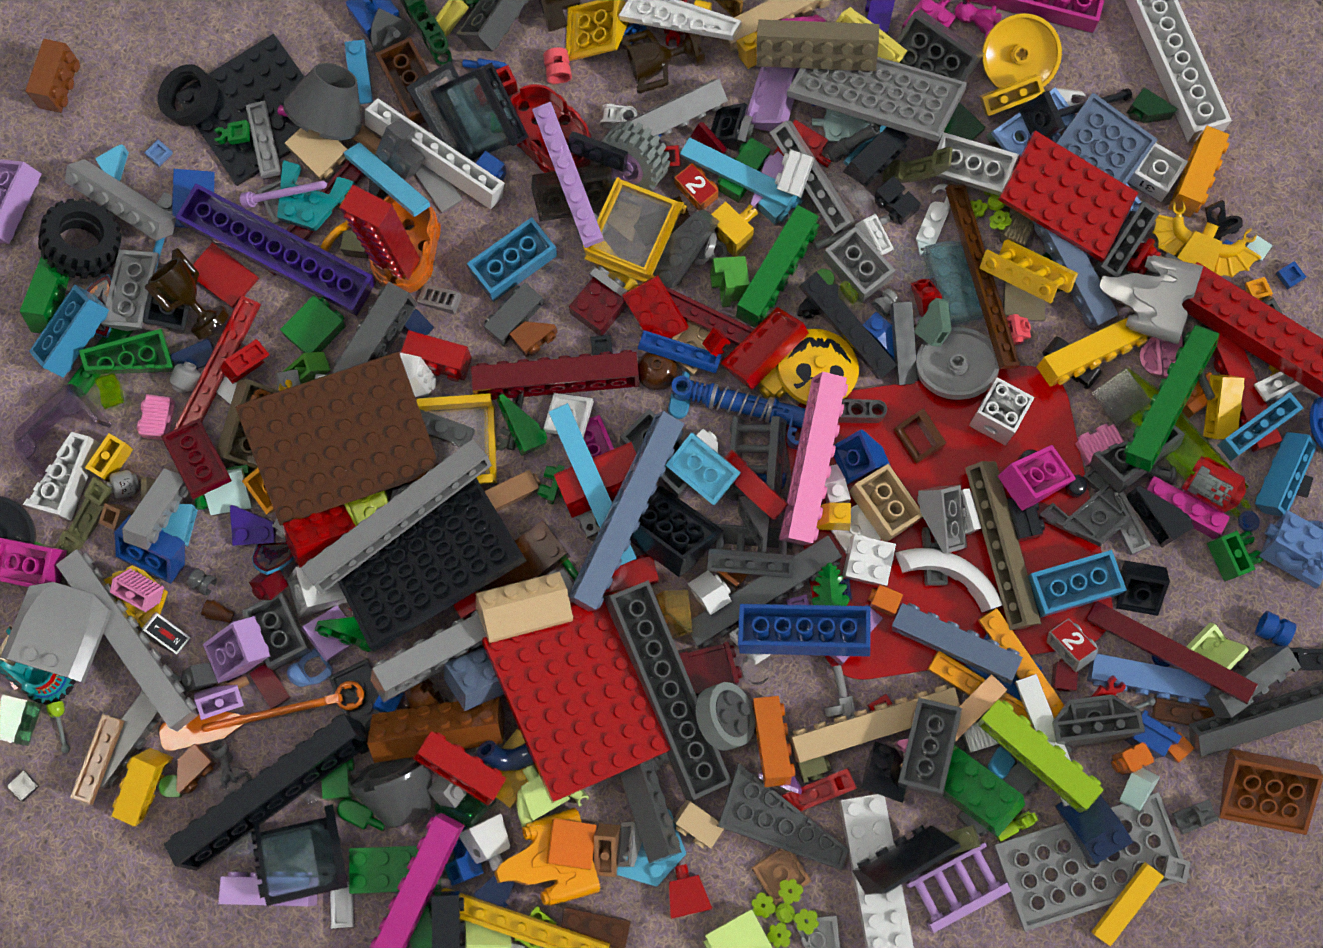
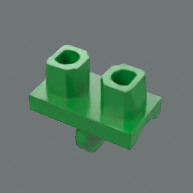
M558 464V467L546 466L543 478L553 480L551 487L540 484L537 495L546 499L549 504H554L559 489L553 474L563 471L565 466Z

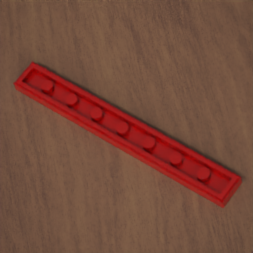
M241 295L173 430L197 419H200L201 423L203 422L225 377L220 367L226 358L239 350L261 306L260 303Z

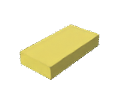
M448 0L435 18L446 37L469 9L462 0Z

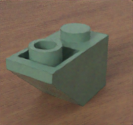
M935 298L928 305V311L924 317L919 319L914 333L931 346L941 347L952 330L948 301L945 299Z

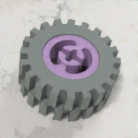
M628 121L626 124L620 122L618 125L613 126L601 142L628 152L627 166L623 172L597 163V172L603 173L601 178L603 181L607 179L610 182L608 184L609 187L612 188L616 178L619 177L621 180L653 191L667 173L670 166V161L667 160L670 157L669 152H664L666 145L659 143L660 137L657 134L653 136L650 128L647 127L644 130L642 129L643 124L637 123L634 126L632 121ZM626 192V196L631 197L633 195L631 193Z

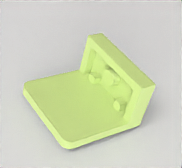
M1211 622L1186 646L1228 669H1231L1238 661L1243 659L1249 650L1244 644L1226 639L1216 624Z

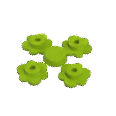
M984 191V195H990L988 204L983 203L981 199L970 201L975 218H978V216L983 217L988 207L996 211L994 215L989 217L991 229L998 228L1003 230L1005 226L1011 225L1010 213L1000 210L1005 204L998 200L999 195Z
M785 879L780 882L781 889L778 893L779 896L783 897L785 903H781L777 908L772 903L773 897L766 896L763 892L758 893L751 902L756 916L762 915L763 918H768L770 914L776 911V916L781 922L777 925H771L769 927L770 932L767 934L769 942H772L776 948L780 946L787 947L790 944L789 937L791 936V931L787 929L785 923H789L794 919L797 923V929L804 931L808 935L812 934L814 928L819 926V922L816 920L818 916L814 910L808 911L806 908H803L800 913L795 914V909L791 903L793 901H800V895L803 893L802 885L797 884L795 879H790L789 881Z

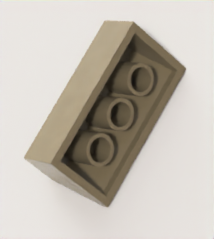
M249 379L238 380L216 450L221 461L238 466L248 465L254 470L258 468L235 406L248 402L251 396L254 395L255 390L262 388V390L268 391L271 394L278 392V390Z

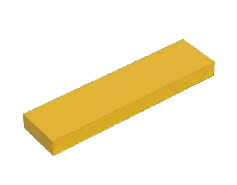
M1144 862L1091 932L1111 947L1164 876Z

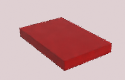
M211 243L193 264L199 272L197 282L232 309L237 305L241 295L245 296L259 280L258 276L214 243Z

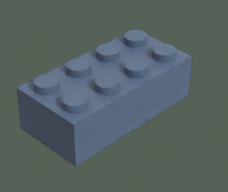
M485 648L445 663L444 681L464 711L504 694Z

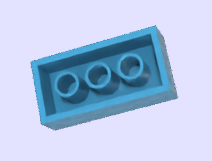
M531 217L469 261L467 266L471 275L494 302L558 255L556 246Z
M74 285L29 352L43 368L64 378L66 373L72 369L77 357L80 356L79 350L85 348L88 341L94 337L100 323L106 319L109 309L95 295Z
M1112 550L1034 572L1028 576L1040 618L1113 597L1126 591Z

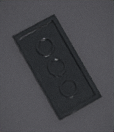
M365 659L328 678L334 692H336L337 687L341 683L346 681L357 682L363 688L364 700L362 704L354 710L346 711L342 709L344 714L362 722L369 734L372 714H378L380 711L373 709L379 694L371 681L372 667L369 660ZM353 685L352 688L346 690L343 688L340 694H342L343 698L341 703L344 706L347 703L354 702L356 704L359 697H357L356 686ZM369 747L361 751V754L369 752Z

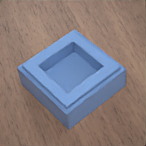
M160 140L154 142L144 152L159 167L173 154Z

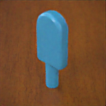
M683 371L682 376L690 378V373ZM679 385L676 389L684 392L687 390V387ZM671 392L668 406L669 414L676 419H683L688 414L691 398L690 401H679L673 397Z
M999 747L988 763V770L1003 780L1009 774L1015 760L1005 748Z

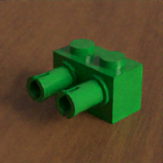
M1235 531L1207 543L1224 582L1256 570L1254 565L1263 562V558H1255L1260 555L1261 552L1259 550L1248 553L1245 548L1246 545L1254 542V537L1246 539V537L1253 535L1250 531H1245L1241 534Z

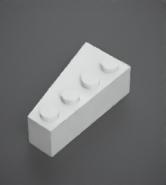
M71 432L57 452V458L52 465L49 464L45 470L47 473L40 483L37 482L33 488L35 491L29 499L25 500L23 505L42 513L72 521L90 471L85 467L101 443L89 436Z

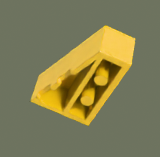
M149 748L131 757L127 763L128 772L119 786L121 789L120 794L113 802L112 808L114 810L111 817L134 827L143 822L156 796L154 792L157 783L165 777L162 775V771L167 763L172 762L174 757L153 748Z

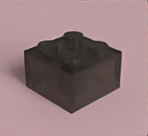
M1126 368L1092 392L1093 397L1117 428L1150 406L1151 402L1150 398Z

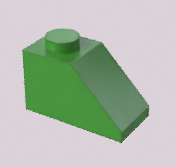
M324 352L303 353L283 372L297 370L300 384L314 380L316 374L325 375L330 371V367Z

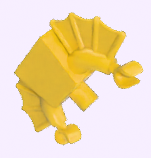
M1175 201L1172 204L1176 217L1158 215L1155 220L1156 224L1152 233L1158 238L1159 249L1164 250L1166 253L1169 252L1184 262L1193 264L1198 262L1220 276L1226 275L1233 278L1240 271H1249L1253 262L1262 258L1245 245L1247 242H1254L1257 234L1253 238L1246 236L1252 228L1245 231L1244 238L1237 240L1231 245L1222 244V241L1214 238L1219 226L1207 222L1202 233L1195 230L1190 231L1185 227L1184 217H1182V213L1186 209L1183 201L1182 208L1180 209L1175 208Z

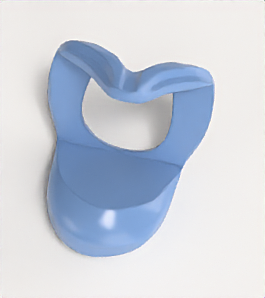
M316 648L312 649V652L304 655L299 662L293 663L287 669L289 680L298 687L321 683L332 674L331 665L323 659ZM316 656H320L326 665L325 670L316 677H309L304 670L305 663Z

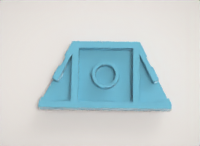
M668 809L669 815L671 816L672 821H673L672 813H671V811ZM673 823L672 825L679 839L682 853L663 861L649 863L642 843L634 867H618L617 875L657 887L686 855L679 832L675 830L676 824Z

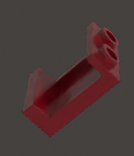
M728 641L688 653L687 651L679 653L696 695H699L706 688L723 682L737 685L739 684V679L742 678L739 666L734 664L733 658H736L734 646H730Z

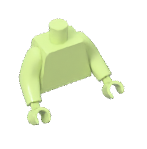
M532 764L522 770L528 783L522 785L517 793L518 817L521 826L525 827L527 823L533 822L532 820L568 801L570 797L574 798L579 806H582L580 803L582 798H587L588 800L589 797L584 790H580L551 803L535 765Z

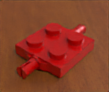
M794 120V126L817 162L828 168L832 161L822 156L828 139ZM778 146L774 151V154L778 151L784 156V154Z

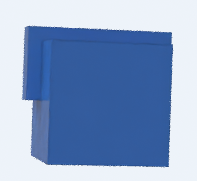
M1143 710L1141 711L1145 733L1127 738L1125 741L1131 745L1141 742L1145 743L1154 759L1165 757L1170 746L1178 744L1182 736L1174 732L1175 728L1173 726H1165L1147 715L1148 711Z

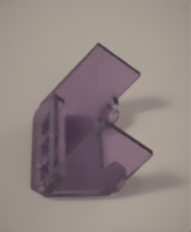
M73 384L63 386L14 432L15 452L36 477L43 478L47 473L45 472V467L34 456L37 448L36 442L66 414L76 415L84 409L95 423L108 428L112 426L78 386Z

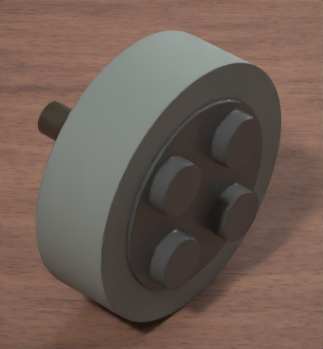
M723 682L706 688L700 693L696 703V719L699 729L707 742L714 748L722 751L747 744L754 733L755 716L752 705L742 689L733 683Z

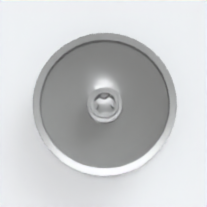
M960 327L951 328V332L941 347L931 346L924 341L917 353V374L923 385L938 396L955 400L973 398L988 390L998 376L999 366L991 340L978 331Z

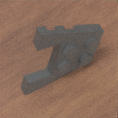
M1092 468L1083 477L1087 484L1097 492L1071 516L1065 514L1052 503L1040 513L1039 518L1100 547L1130 520V516L1118 496H1115L1110 484Z

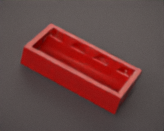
M776 307L721 362V365L740 382L753 390L809 332L803 322Z

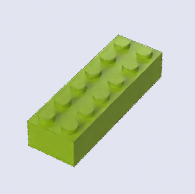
M998 699L978 721L977 725L1078 813L1086 811L1103 792L1104 789L1100 787L1101 782L1094 776L1085 774L1082 771L1084 768L1077 761L1072 760L1071 762L1064 756L1066 752L1061 747L1050 744L1047 741L1049 738L1042 731H1035L1030 726L1031 722L1026 717L1015 714L1012 711L1014 708L1007 701H1000Z

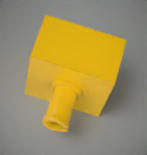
M725 201L711 215L719 220L715 228L717 240L725 244L727 251L733 257H737L752 244L754 228L748 222L757 216L758 212L755 208L752 210V205H748L744 211L738 214Z

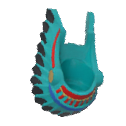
M9 626L6 630L8 635H10L12 627ZM0 660V674L4 675L8 681L13 682L15 686L21 688L23 694H27L30 700H34L39 704L48 705L59 702L60 699L65 698L72 691L73 685L76 683L75 680L16 662L12 666Z

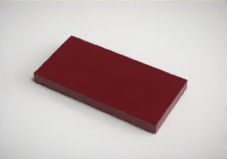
M200 419L161 436L192 499L198 498L232 481Z

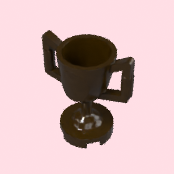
M650 30L622 37L620 45L627 49L630 67L638 84V94L665 87L669 84L668 64L674 56L686 54L687 57L692 58L693 64L696 67L705 64V53H702V41L698 34L685 32L683 45L673 49H668L661 45ZM645 38H648V40L651 42L637 43L633 45L631 44L632 42L639 41ZM663 71V79L645 84V81Z
M176 248L172 250V260L164 264L150 277L148 284L145 285V289L166 312H170L180 305H189L198 315L191 333L201 340L213 333L211 330L218 324L222 326L228 319L229 314L223 306L215 307L212 310H204L196 301V283L199 272L185 255Z

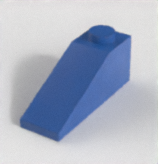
M875 312L863 326L895 362L892 325L878 312Z

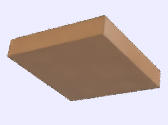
M778 849L751 867L767 894L773 897L775 905L783 901V897L779 896L778 893L781 889L780 882L786 879L789 881L790 879H795L797 884L802 885V887L811 882L795 854L782 849Z

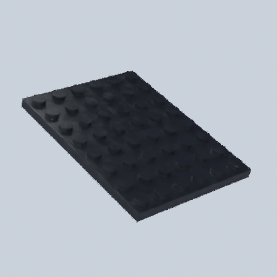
M475 478L338 581V584L369 648L374 652L526 562V559L479 481Z

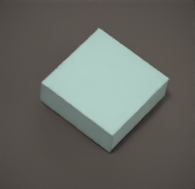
M1257 236L1254 242L1247 245V248L1262 257L1257 260L1260 263L1273 245Z

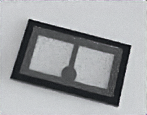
M449 61L406 86L433 135L461 153L430 93L431 90L441 84L459 77L453 64ZM462 83L449 89L448 92L474 144L477 145L491 137L492 133L465 85Z

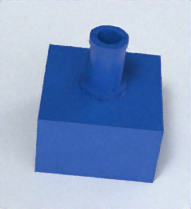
M348 0L345 2L349 14L369 42L371 41V25L378 8L401 18L398 9L391 0Z

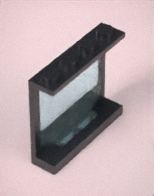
M492 62L441 84L430 91L461 154L471 161L481 157L485 151L491 153L508 145H517L528 138L524 126Z
M333 804L324 806L325 818L262 832L260 831L258 821L254 822L255 831L251 832L253 845L257 844V848L253 849L255 862H259L260 865L256 866L257 879H262V884L258 885L260 898L265 897L266 906L348 887Z

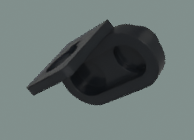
M1223 200L1205 208L1207 222L1219 226L1214 236L1217 240H1221L1225 235L1237 233L1243 226L1241 217H1226L1225 202ZM1219 207L1218 219H1215L1211 214L1215 208Z

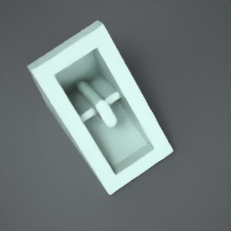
M1144 768L1131 773L1119 802L1140 812L1160 777Z

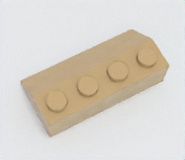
M560 572L476 593V610L489 643L573 621L567 588Z

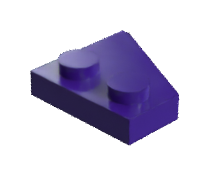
M230 505L233 546L276 542L275 528L272 526L275 521L258 516V514L241 509L236 505Z

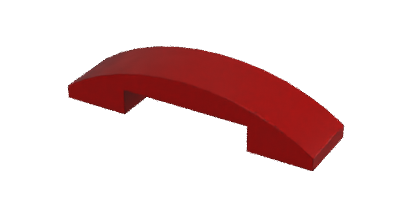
M731 449L724 457L741 472L733 483L761 510L775 520L789 504L753 472L734 450Z
M846 768L801 787V795L791 791L781 796L799 811H803L857 789L849 768Z

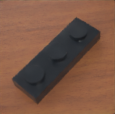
M574 131L570 134L569 150L571 153L621 172L626 169L627 151Z

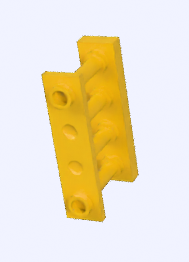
M1008 239L1003 242L999 255L987 249L980 265V269L1050 304L1053 302L1057 289L1067 293L1072 291L1078 275L1077 272Z

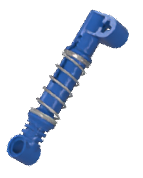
M678 376L673 380L672 395L679 401H690L691 398L692 402L697 400V403H700L702 401L706 408L713 409L716 405V410L721 408L725 409L727 413L729 411L737 412L738 416L745 414L748 415V418H751V416L757 417L759 421L765 419V423H770L772 416L782 417L787 420V425H789L786 437L787 445L797 450L799 441L795 440L797 428L794 427L802 428L806 408L779 402L777 398H762L761 394L754 396L751 395L750 391L746 394L740 392V389L736 391L730 390L729 386L720 391L719 385L716 383L706 384V386H704V383L699 385V382L694 384V381L686 376ZM679 385H684L687 387V390L680 392L676 388Z

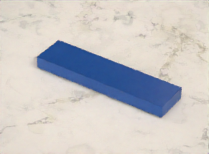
M643 330L637 348L715 374L721 358V354H718L716 357L710 354L708 350Z

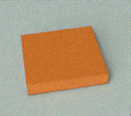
M552 819L547 864L591 870L596 825Z

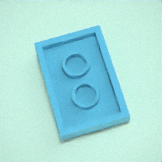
M691 432L666 464L670 470L712 505H716L741 474L737 468L693 432Z

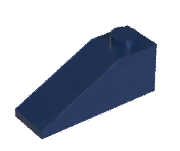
M494 875L474 895L480 900L506 908L508 906L506 901L510 899L516 882L497 883Z

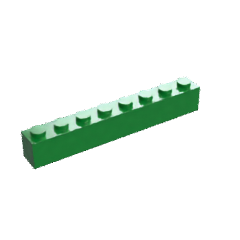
M1195 325L1192 332H1187L1184 339V347H1179L1175 357L1177 359L1176 362H1171L1168 368V377L1161 380L1159 385L1160 391L1158 394L1153 395L1150 402V410H1145L1141 420L1143 422L1141 427H1136L1133 433L1134 440L1132 443L1128 442L1125 447L1124 454H1127V464L1148 472L1151 471L1217 346L1219 333Z

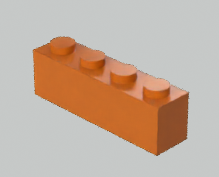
M779 696L753 698L752 708L755 716V731L764 787L790 785L792 777L795 776L794 764L789 761V756L792 755L790 743H786L785 736H788L787 723H783L782 716H785L784 704L780 703Z

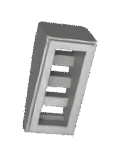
M424 284L417 303L455 315L462 296L461 293ZM427 290L431 291L428 300H425ZM438 293L435 302H433L432 299L434 294ZM445 295L443 302L439 303L441 296ZM449 297H451L450 305H446Z
M636 822L621 823L617 867H634L642 844Z

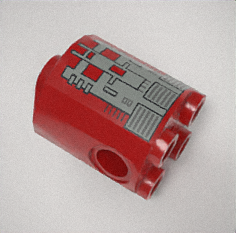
M1207 456L1200 457L1192 469L1195 474H1190L1182 486L1185 493L1221 513L1237 507L1246 493L1244 476Z

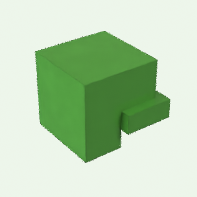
M745 256L713 258L710 270L711 287L719 288L722 307H730L731 301H740L750 284Z

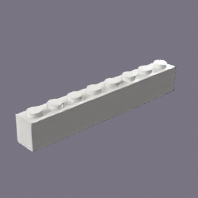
M377 98L365 109V126L381 137L386 127L400 118L413 127L416 132L410 145L425 156L422 164L490 210L502 199L503 181Z

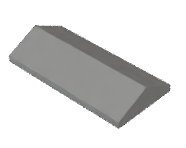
M119 250L106 302L109 312L106 319L101 322L103 326L124 331L142 329L148 297L145 285L148 284V280L155 273L159 257L158 253Z

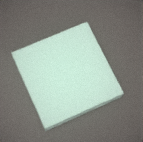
M243 468L227 470L232 481L205 494L210 515L230 512V505H236L241 509L252 508L249 490L242 482L245 478Z

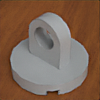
M715 229L693 264L701 266L708 260L713 261V258L726 257L727 248L723 242L717 240ZM716 246L720 251L717 257L714 255V248Z

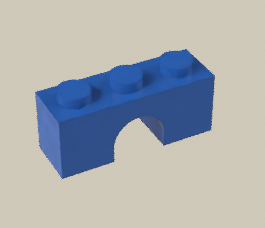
M461 811L447 815L464 825L462 831L467 829L466 821ZM459 837L453 849L454 859L445 866L451 886L468 881L484 873L481 862L478 864L474 862Z

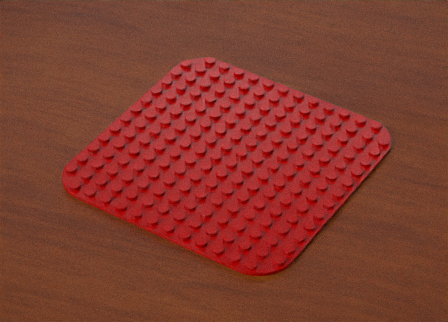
M1034 366L999 369L998 378L1035 397L1015 434L1006 445L969 426L988 390L969 399H947L928 390L921 381H916L913 384H894L852 390L845 399L881 400L887 405V413L879 423H837V425H840V429L833 443L835 445L863 429L883 447L890 467L917 505L918 491L937 486L961 485V490L970 488L971 491L965 469L968 466L981 461H994L997 463L1000 474L1011 463L1018 461V457L1024 451L1029 449L1040 451L1050 445H1053L1073 475H1085L1081 453L1075 444L1078 439L1068 394L1064 386L1058 383L1050 387L1037 367ZM800 403L798 405L799 407L806 408L805 404ZM852 408V409H851V412H852L853 414H855V415H860V414H861L860 409H858V408ZM873 408V409H872L873 414H875V415H881V414H882V412H881L880 409H878V408ZM924 408L946 444L941 450L916 464L893 429ZM917 422L903 429L920 455L932 447ZM786 425V437H787L789 425ZM794 427L797 428L795 440L799 441L802 428ZM785 438L792 477L797 450L790 448ZM834 456L830 458L829 466L837 464ZM859 481L848 484V491ZM1003 485L1006 499L1012 498V496L1009 494V492ZM1088 486L1085 493L1079 497L1070 496L1065 487L1041 500L1038 502V517L1052 503L1065 514L1071 516L1090 499ZM850 495V498H851V499H850L849 503H851V508H852V507H854L855 505H857V503L855 502V500H854V499L852 498V496ZM825 498L822 499L821 505L826 504ZM924 518L888 541L889 543L896 544L888 585L885 587L903 594V597L893 617L873 609L883 619L870 633V656H849L841 666L843 675L857 680H869L928 671L927 669L937 651L892 631V624L902 603L906 605L908 603L914 604L920 608L919 611L926 614L928 612L934 613L943 622H954L963 631H974L979 634L981 639L987 634L978 620L991 610L981 612L976 600L967 590L968 588L959 580L947 576L948 585L925 586L924 570L902 573L895 553L907 549L922 548V528L928 527ZM1043 521L1045 530L1040 537L1019 542L1028 576L1034 572L1102 553L1101 547ZM981 528L966 535L967 548L951 553L977 567L993 584L1000 596ZM819 530L816 541H813L812 544L803 545L804 550L829 536L842 556L839 561L840 565L836 568V570H840L839 575H842L847 555L830 530ZM930 530L931 543H935L934 536ZM843 578L839 583L847 585V589L842 593V595H847L850 598L847 606H870L869 595L873 588L877 589L878 587ZM809 579L813 599L814 597L819 596L817 593L813 591V586L821 584H819L817 581L811 582V580ZM1111 597L1098 601L1113 609ZM1096 602L1040 618L1041 624L1025 629L1012 630L1029 655L1056 652L1047 643L1048 634L1068 618L1073 623L1078 624L1085 636L1094 642L1106 632L1087 621V617ZM1003 605L996 607L1007 622ZM824 655L832 667L839 665L832 657ZM954 659V660L957 661L958 663H960V664H962V665H966L965 663Z

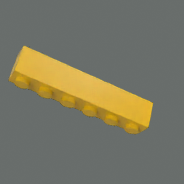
M1127 317L1045 356L1036 367L1050 387L1057 383L1062 385L1070 377L1082 375L1088 368L1093 370L1103 361L1109 362L1113 360L1119 353L1124 355L1136 345L1141 347L1148 341V336L1129 330L1130 327H1126Z

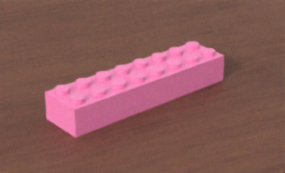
M821 372L812 378L787 497L789 505L785 508L779 540L803 546L812 544L818 537L819 529L816 526L823 513L821 502L827 493L825 482L831 473L829 463L830 458H833L836 447L833 443L840 429V425H837L844 410L842 399L843 396H846L848 384H846L847 377Z

